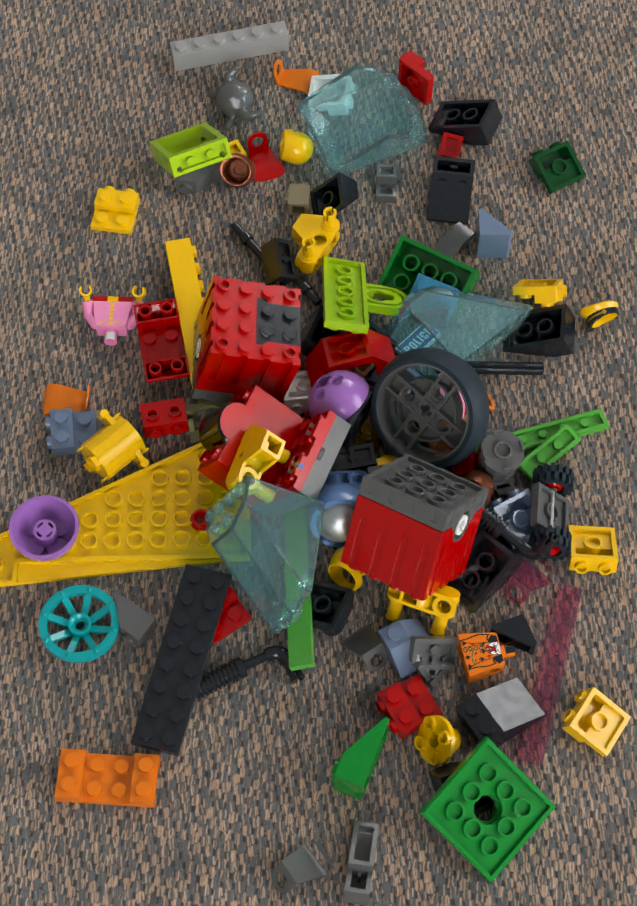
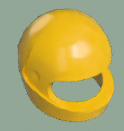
M283 129L280 140V159L295 165L307 162L311 158L314 149L311 138L303 132Z
M342 546L333 553L328 573L338 586L351 588L353 591H356L361 587L363 582L362 576L365 573L352 570L348 565L340 562L344 546ZM343 568L351 573L355 579V584L349 583L344 578Z

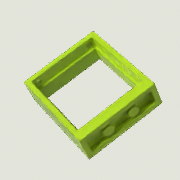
M206 122L149 142L155 161L174 178L232 157L227 137Z

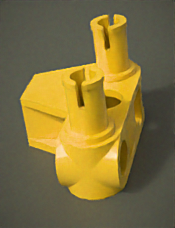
M326 207L323 210V215L302 213L292 226V238L301 247L294 261L295 266L305 274L314 275L322 264L323 256H328L340 238V222L336 218L337 211L335 208L332 213V207Z
M256 424L251 425L243 435L228 472L226 485L229 491L234 494H242L245 497L253 495L264 504H269L273 500L275 492L260 484L259 481L262 473L277 461L282 464L288 460L290 451L284 449L286 441Z
M446 585L441 589L438 588L436 593L431 596L428 595L427 599L422 601L415 600L409 594L401 590H394L389 586L387 597L390 599L385 617L390 621H398L403 605L435 615L430 633L435 636H444L448 619L455 616L460 602V592Z

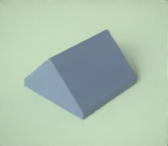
M479 209L475 231L476 258H507L510 252L513 232L484 209Z

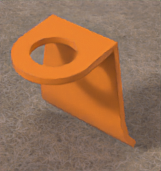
M280 59L275 61L273 68L276 85L297 90L307 95L312 76L320 75L319 71L314 69H284ZM279 65V73L277 75V66Z
M48 384L44 392L43 414L49 415L50 410L72 408L73 412L87 411L90 385H87V391L64 385Z

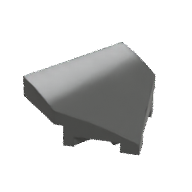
M411 636L409 660L433 688L439 683L438 680L446 672L456 668L452 664L455 661L458 639L455 636Z

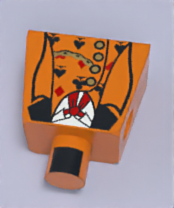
M494 632L458 634L457 647L467 684L503 671L505 666L504 658L515 656L513 643L500 644L498 636Z

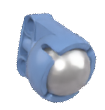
M330 471L316 502L305 506L309 531L316 539L319 538L320 542L324 545L339 548L345 546L363 476L367 474L366 472Z

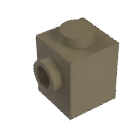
M302 183L289 184V192H285L284 204H288V215L309 214L310 185Z

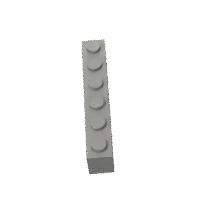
M285 21L170 42L171 58L175 71L289 50V34Z

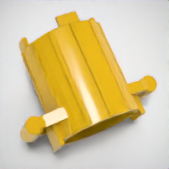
M106 409L101 410L97 415V418L102 421L104 427L76 450L77 453L79 451L82 452L86 461L83 466L89 473L94 471L104 478L101 480L102 483L113 477L132 460L139 469L149 465L148 459L143 456L149 448H145L144 441L136 429L126 419L119 416L120 412L111 417Z

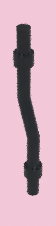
M234 222L231 228L239 236V240L244 246L247 245L263 262L261 248L254 241V237L248 231H245L238 222ZM296 272L297 280L293 282L298 286V289H301V294L303 296L306 295L315 306L319 305L322 300L313 291V287Z

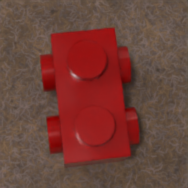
M184 397L140 404L145 438H159L169 434L179 435L189 431Z

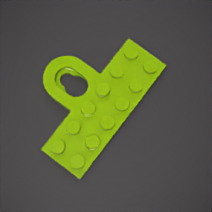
M323 256L324 327L334 331L345 330L354 334H368V312L389 316H398L406 313L409 305L408 296L392 287L366 283L365 263ZM370 297L382 298V299H387V300L377 301V300H374V299H372V298H370Z

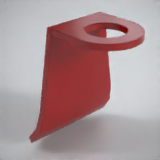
M263 132L253 133L247 140L249 158L255 164L256 174L254 180L264 182L282 176L285 173V169L269 148L266 134ZM256 137H262L263 142L260 145L255 146L252 144Z

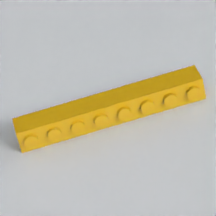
M190 238L165 241L192 385L194 323L204 300V297L201 296V293L204 292L203 280H198L197 276L201 275L199 262L195 263L194 258H198L196 245L191 246Z

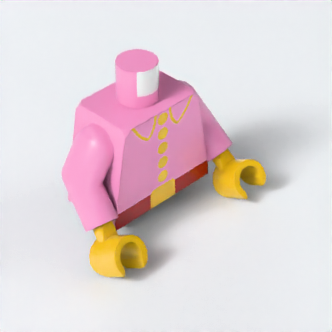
M89 285L90 292L83 294L82 286H80L79 292L84 297V301H82L84 317L89 326L97 331V336H105L104 343L106 345H116L118 336H128L129 330H133L136 327L133 305L144 303L142 298L147 294L144 287H142V294L137 295V286H134L132 288L134 297L93 296V300H90L93 292L92 287Z

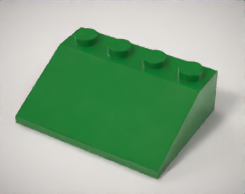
M401 235L377 285L398 289L409 298L417 275L420 273L457 288L462 293L447 325V328H449L472 293L481 274L478 270Z

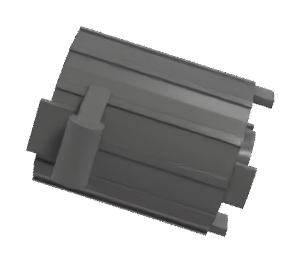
M493 427L486 430L475 455L476 470H482L490 475L493 480V491L496 493L497 498L506 497V493L513 490L514 474L524 459L525 449L522 440L518 436L503 429L496 430Z

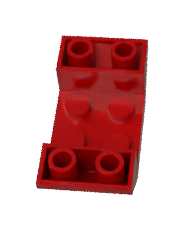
M176 298L133 305L146 383L189 377L190 371L185 353Z
M370 329L368 334H354L349 331L322 338L305 359L311 388L324 374L374 363L376 373L379 375L384 367L395 358L390 338Z

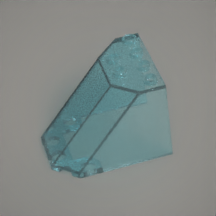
M355 64L298 103L300 114L306 120L309 127V134L314 138L317 144V151L323 157L326 163L325 168L331 176L338 172L347 175L427 143V138L424 135L427 131V126L411 92L406 86L403 87L398 77L390 71Z
M431 286L421 289L416 294L412 292L403 300L404 304L398 309L400 312L394 316L395 320L389 325L391 329L387 335L397 342L395 346L402 353L417 348H439L456 354L465 361H480L502 344L511 333L517 330L534 308L528 304ZM414 366L421 375L438 376L440 374L437 373L436 369L427 366Z
M247 476L240 483H237L231 491H228L221 500H218L212 508L207 510L205 515V521L207 522L206 533L211 545L273 633L278 634L282 629L287 628L299 619L302 613V604L311 594L325 503Z

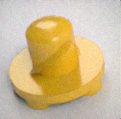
M440 715L426 716L419 727L418 736L414 739V745L427 763L443 765L451 759L453 753L455 754L456 750L460 747L461 735L445 717Z

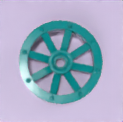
M88 585L70 586L55 593L42 608L38 622L39 634L46 649L56 658L70 663H85L101 657L113 646L120 631L117 606L113 599L101 589ZM85 596L81 613L75 611L69 598ZM93 597L101 601L104 606L89 617L88 614ZM61 602H63L70 615L69 620L52 614L53 610ZM110 612L111 626L93 625ZM50 621L69 629L49 635L48 622ZM79 625H84L83 629H77ZM90 634H106L107 636L97 646ZM73 636L67 650L55 644L57 641ZM84 639L90 650L75 652L80 640Z

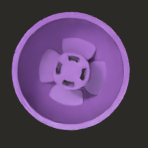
M336 370L324 374L314 383L309 392L307 403L310 418L331 410L343 420L348 419L364 403L369 392L368 383L360 375L351 371Z
M43 495L25 501L14 511L9 522V536L12 544L23 556L34 561L46 562L62 557L73 547L79 532V521L76 511L67 501L56 496Z

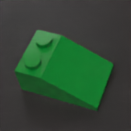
M383 718L343 753L341 760L336 759L331 772L333 774L331 781L334 782L335 791L362 800L388 735L389 718Z

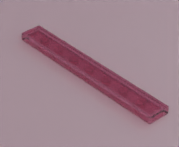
M559 585L533 694V699L545 713V717L525 729L518 757L519 760L543 765L582 589Z

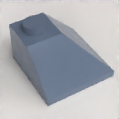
M419 619L398 620L378 630V637L382 641L388 659L400 679L418 671L409 660L411 636H429Z

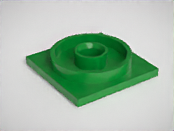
M484 736L420 809L419 813L488 882L492 883L556 806L488 737ZM481 796H489L494 802V813L487 820H479L474 814L475 802Z

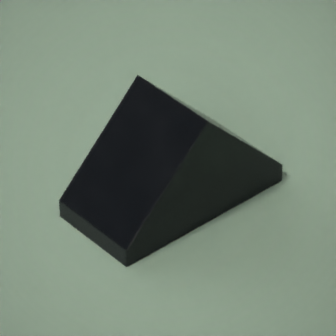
M524 614L492 625L490 633H496L500 642H512L515 648L532 655L534 654L537 642Z

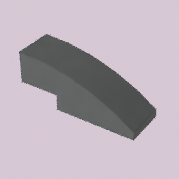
M354 821L343 902L366 906L369 904L379 824Z

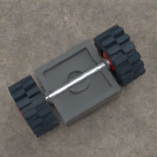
M544 463L543 466L538 465L537 468H534L530 525L534 527V530L530 531L529 544L533 546L536 542L539 543L545 532L550 529L555 531L551 539L556 533H558L560 538L550 550V556L546 555L544 557V561L552 559V561H557V559L564 560V557L568 558L571 554L572 535L568 531L569 500L565 497L566 495H571V492L574 490V473L572 469H569V466L563 467L561 463L555 465V463H551V465Z

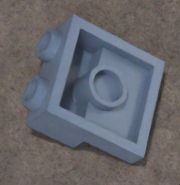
M72 408L50 410V417H46V428L51 430V436H47L48 450L52 449L53 456L82 454L81 451L77 453L76 450L80 448L81 444L97 433L95 410L73 412Z
M515 488L506 493V499L502 500L501 497L494 499L489 503V506L491 508L490 511L494 510V514H498L497 517L501 516V520L505 519L509 522L507 529L525 543L529 541L530 531L534 530V527L530 525L532 495L529 489L520 491L519 488ZM504 539L508 548H510L511 550L515 549V547L512 544H510L506 539Z

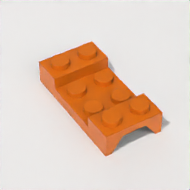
M61 748L54 797L57 802L156 808V788L158 771L161 765L160 755L135 753V756L87 753L86 750Z

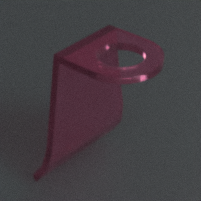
M543 559L537 560L557 576L555 570ZM525 560L506 584L504 589L505 596L514 604L519 605L525 602L531 591L548 586L553 581L528 560ZM512 586H516L521 590V598L516 599L511 595L510 589Z

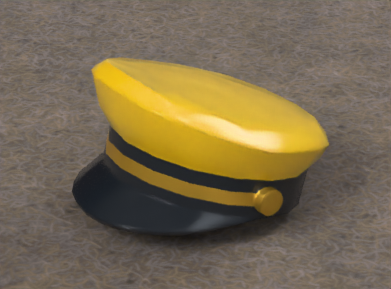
M608 300L581 308L579 313L589 324L586 332H591L602 324L616 319L620 315L618 303Z

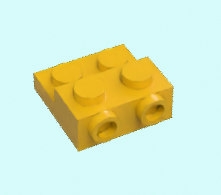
M105 186L104 189L98 188L94 202L95 210L90 225L91 230L132 235L140 204L139 193L130 188L124 191L116 190L112 186Z
M522 279L513 286V295H519L521 299L532 298V295H534L535 304H541V307L554 306V303L561 302L563 298L567 297V286L563 285V279Z
M569 525L568 531L572 535L571 554L568 557L569 570H575L578 574H585L588 571L599 572L601 575L616 573L619 559L615 528Z
M595 687L582 689L574 698V701L577 702L574 708L568 709L563 715L562 720L564 724L561 728L579 743L585 742L602 757L608 756L631 716Z

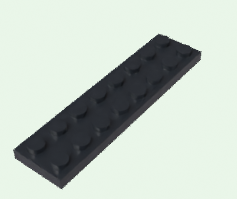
M186 564L134 729L131 745L179 757L231 584L232 575Z

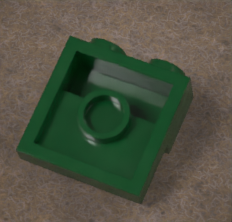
M568 140L563 143L557 141L550 145L546 151L540 149L534 152L529 160V164L537 179H542L550 195L586 177Z

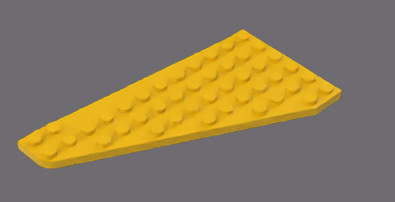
M213 436L69 502L78 516L79 532L73 547L58 559L46 562L31 560L23 556L14 547L9 536V530L1 533L0 587L185 567L186 564L195 566L221 562L251 561V506L197 471L201 464L199 462L201 455L206 450H211L216 445H221L229 439L226 436ZM198 509L207 510L213 517L210 528L205 531L195 530L191 526L190 517Z

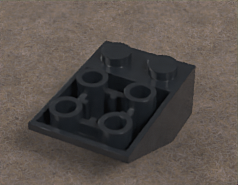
M434 156L427 214L428 221L456 224L460 222L468 225L475 160Z

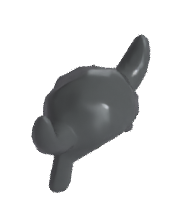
M240 66L229 69L225 73L223 84L217 91L209 93V97L216 98L219 107L228 117L225 123L226 130L232 128L238 117L251 121L263 114V110L250 111L255 101L253 91L249 85L234 80L241 68Z

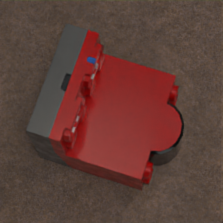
M257 385L248 390H243L238 395L232 396L228 404L212 411L202 419L199 426V439L206 451L199 459L201 464L197 471L229 491L226 485L228 472L243 435L251 425L256 424L286 441L284 449L290 451L288 460L282 464L277 461L262 473L259 481L260 484L275 492L274 498L269 504H264L253 495L245 497L242 494L232 493L270 519L316 502L351 427L348 422L331 410L305 420Z

